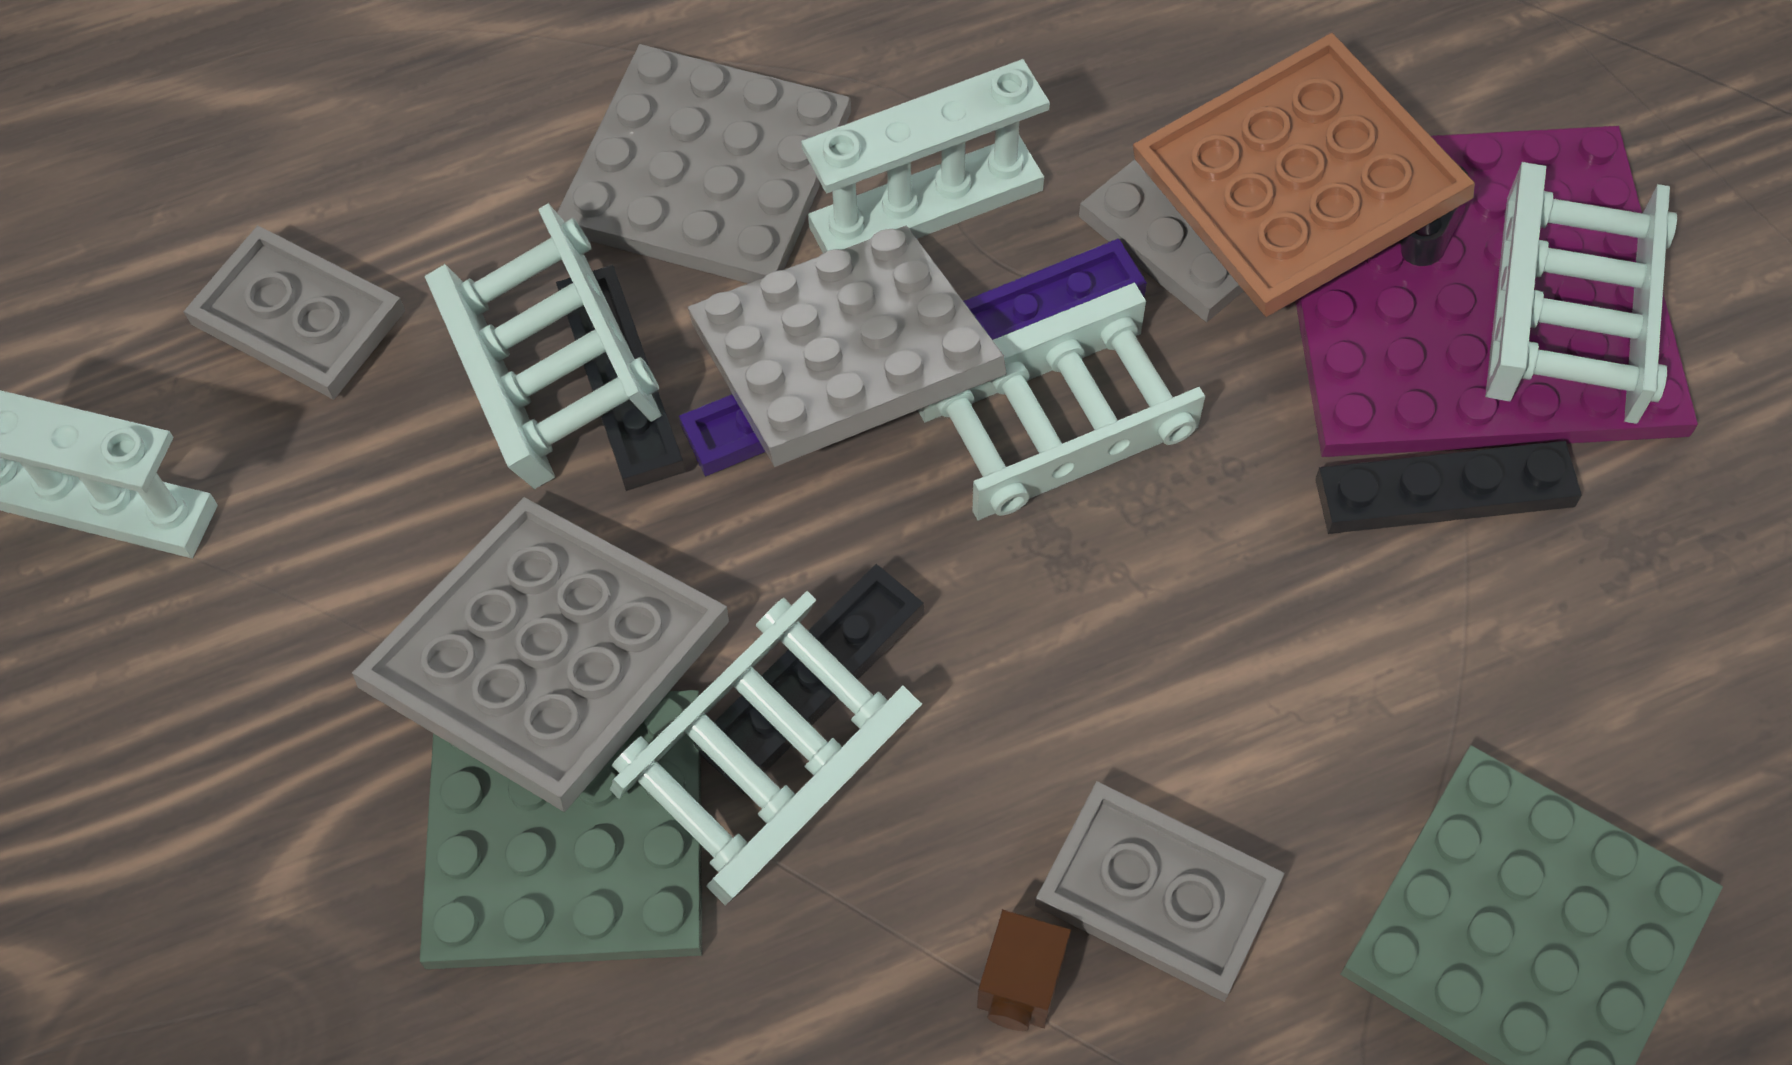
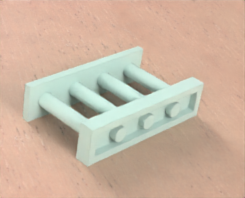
M1024 59L802 140V149L826 194L832 192L833 195L832 205L808 213L809 228L822 253L835 249L843 250L871 239L874 234L881 230L898 229L906 225L916 239L1043 191L1044 175L1019 135V121L1048 111L1050 102ZM995 131L994 144L965 154V141ZM941 151V164L911 175L912 161ZM887 171L888 184L856 195V182Z
M1522 162L1507 197L1485 397L1511 401L1520 380H1530L1533 374L1626 390L1624 422L1637 424L1650 401H1660L1667 379V366L1658 364L1665 253L1672 243L1677 224V214L1668 211L1670 186L1657 184L1643 213L1553 199V192L1544 191L1546 166ZM1548 223L1636 237L1638 238L1636 262L1548 248V241L1539 240L1540 228H1546ZM1543 272L1634 287L1632 313L1544 298L1543 291L1534 290L1535 277L1540 278ZM1539 322L1630 338L1629 364L1625 365L1539 350L1538 343L1529 341L1530 327L1536 328Z
M549 203L538 209L551 235V238L476 282L470 278L463 282L445 264L425 276L508 468L533 489L555 478L546 457L548 453L553 451L551 444L630 399L651 422L662 416L652 396V393L659 390V385L646 362L641 357L634 359L584 253L592 249L586 235L574 218L564 222ZM563 260L573 281L572 284L496 328L492 324L487 325L482 313L489 310L488 303ZM584 305L595 330L518 375L513 371L508 372L503 359L510 355L509 348ZM607 353L618 376L617 378L539 423L535 419H529L524 406L531 403V395L601 354Z
M1135 283L994 339L993 342L1004 355L1006 375L918 410L924 423L940 416L951 418L983 476L973 481L972 511L977 520L995 513L999 516L1011 514L1023 507L1030 498L1163 442L1166 445L1179 443L1198 428L1205 395L1200 387L1172 397L1136 338L1137 335L1141 334L1146 300ZM1106 348L1115 350L1149 405V408L1117 420L1083 363L1082 358ZM1052 370L1054 372H1061L1094 428V431L1063 444L1027 383L1028 380ZM996 393L1006 394L1039 452L1037 455L1008 467L1005 466L972 407V403Z
M0 390V511L193 559L218 504L210 493L163 482L156 473L174 438L170 431Z
M808 591L793 605L785 598L779 600L756 624V627L763 634L650 744L640 736L612 764L619 774L613 779L610 791L618 799L634 784L639 782L714 857L709 863L719 873L706 887L724 905L730 902L922 705L904 686L887 700L879 691L873 695L800 623L808 615L816 602V599ZM780 641L855 714L851 721L859 730L843 747L834 738L827 742L754 669ZM733 687L809 761L804 767L814 776L796 794L787 785L780 789L706 715ZM687 734L762 809L758 815L767 824L749 842L739 833L733 838L658 763L684 735Z

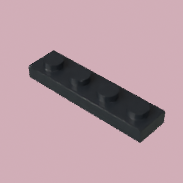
M610 265L592 271L634 359L641 357L649 367L614 266ZM571 278L557 281L558 291L572 284L573 281ZM584 305L566 315L575 341L595 330ZM606 352L583 365L592 392L618 377ZM658 390L652 393V396L662 416L652 422L630 399L601 415L626 491L685 473L683 459Z
M1566 441L1319 467L1315 478L1328 534L1576 507L1582 496Z
M875 564L808 631L858 680L924 614V602L879 565ZM789 649L762 675L811 726L839 699ZM743 695L714 722L764 773L792 746ZM694 742L700 755L744 794L745 792Z

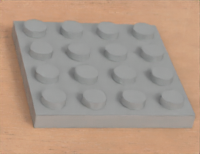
M639 44L557 214L564 222L574 218L588 241L744 283L759 280L771 272L785 269L821 184L802 149L801 141L845 125L851 113V98Z
M907 225L898 229L881 230L874 234L871 239L843 250L826 251L814 259L785 270L771 272L764 278L727 292L716 293L704 301L688 306L693 327L774 467L1006 375L1004 355Z
M523 497L352 674L357 687L561 811L566 812L728 624V610L724 604Z

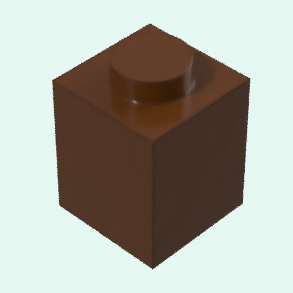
M1002 909L979 985L977 1008L988 1011L987 1018L990 1021L1008 1029L1028 1031L1030 1024L1045 1029L1071 930Z

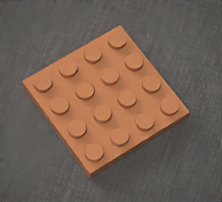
M1333 33L1326 35L1133 144L1134 158L1265 317L1474 197V181Z

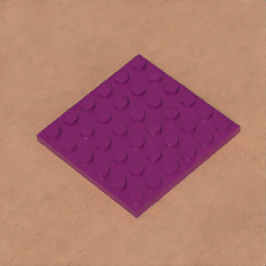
M1619 126L1431 136L1457 165L1462 166L1468 172L1469 177L1475 183L1474 197L1466 202L1464 213L1438 262L1429 266H1416L1407 262L1401 253L1400 240L1295 300L1321 457L1498 448L1566 441L1567 444L1679 438L1690 437L1698 425L1664 294L1662 298L1658 364L1667 366L1666 384L1660 401H1650L1637 424L1624 422L1626 390L1533 374L1530 380H1520L1511 401L1485 397L1507 197L1522 162L1546 166L1544 191L1553 192V199L1642 213ZM1548 223L1546 228H1540L1539 240L1548 241V248L1636 262L1638 238L1552 223ZM1543 272L1540 278L1535 277L1534 290L1543 291L1544 298L1632 313L1634 287ZM1539 322L1536 328L1530 327L1529 341L1538 343L1539 350L1625 365L1629 364L1630 338Z

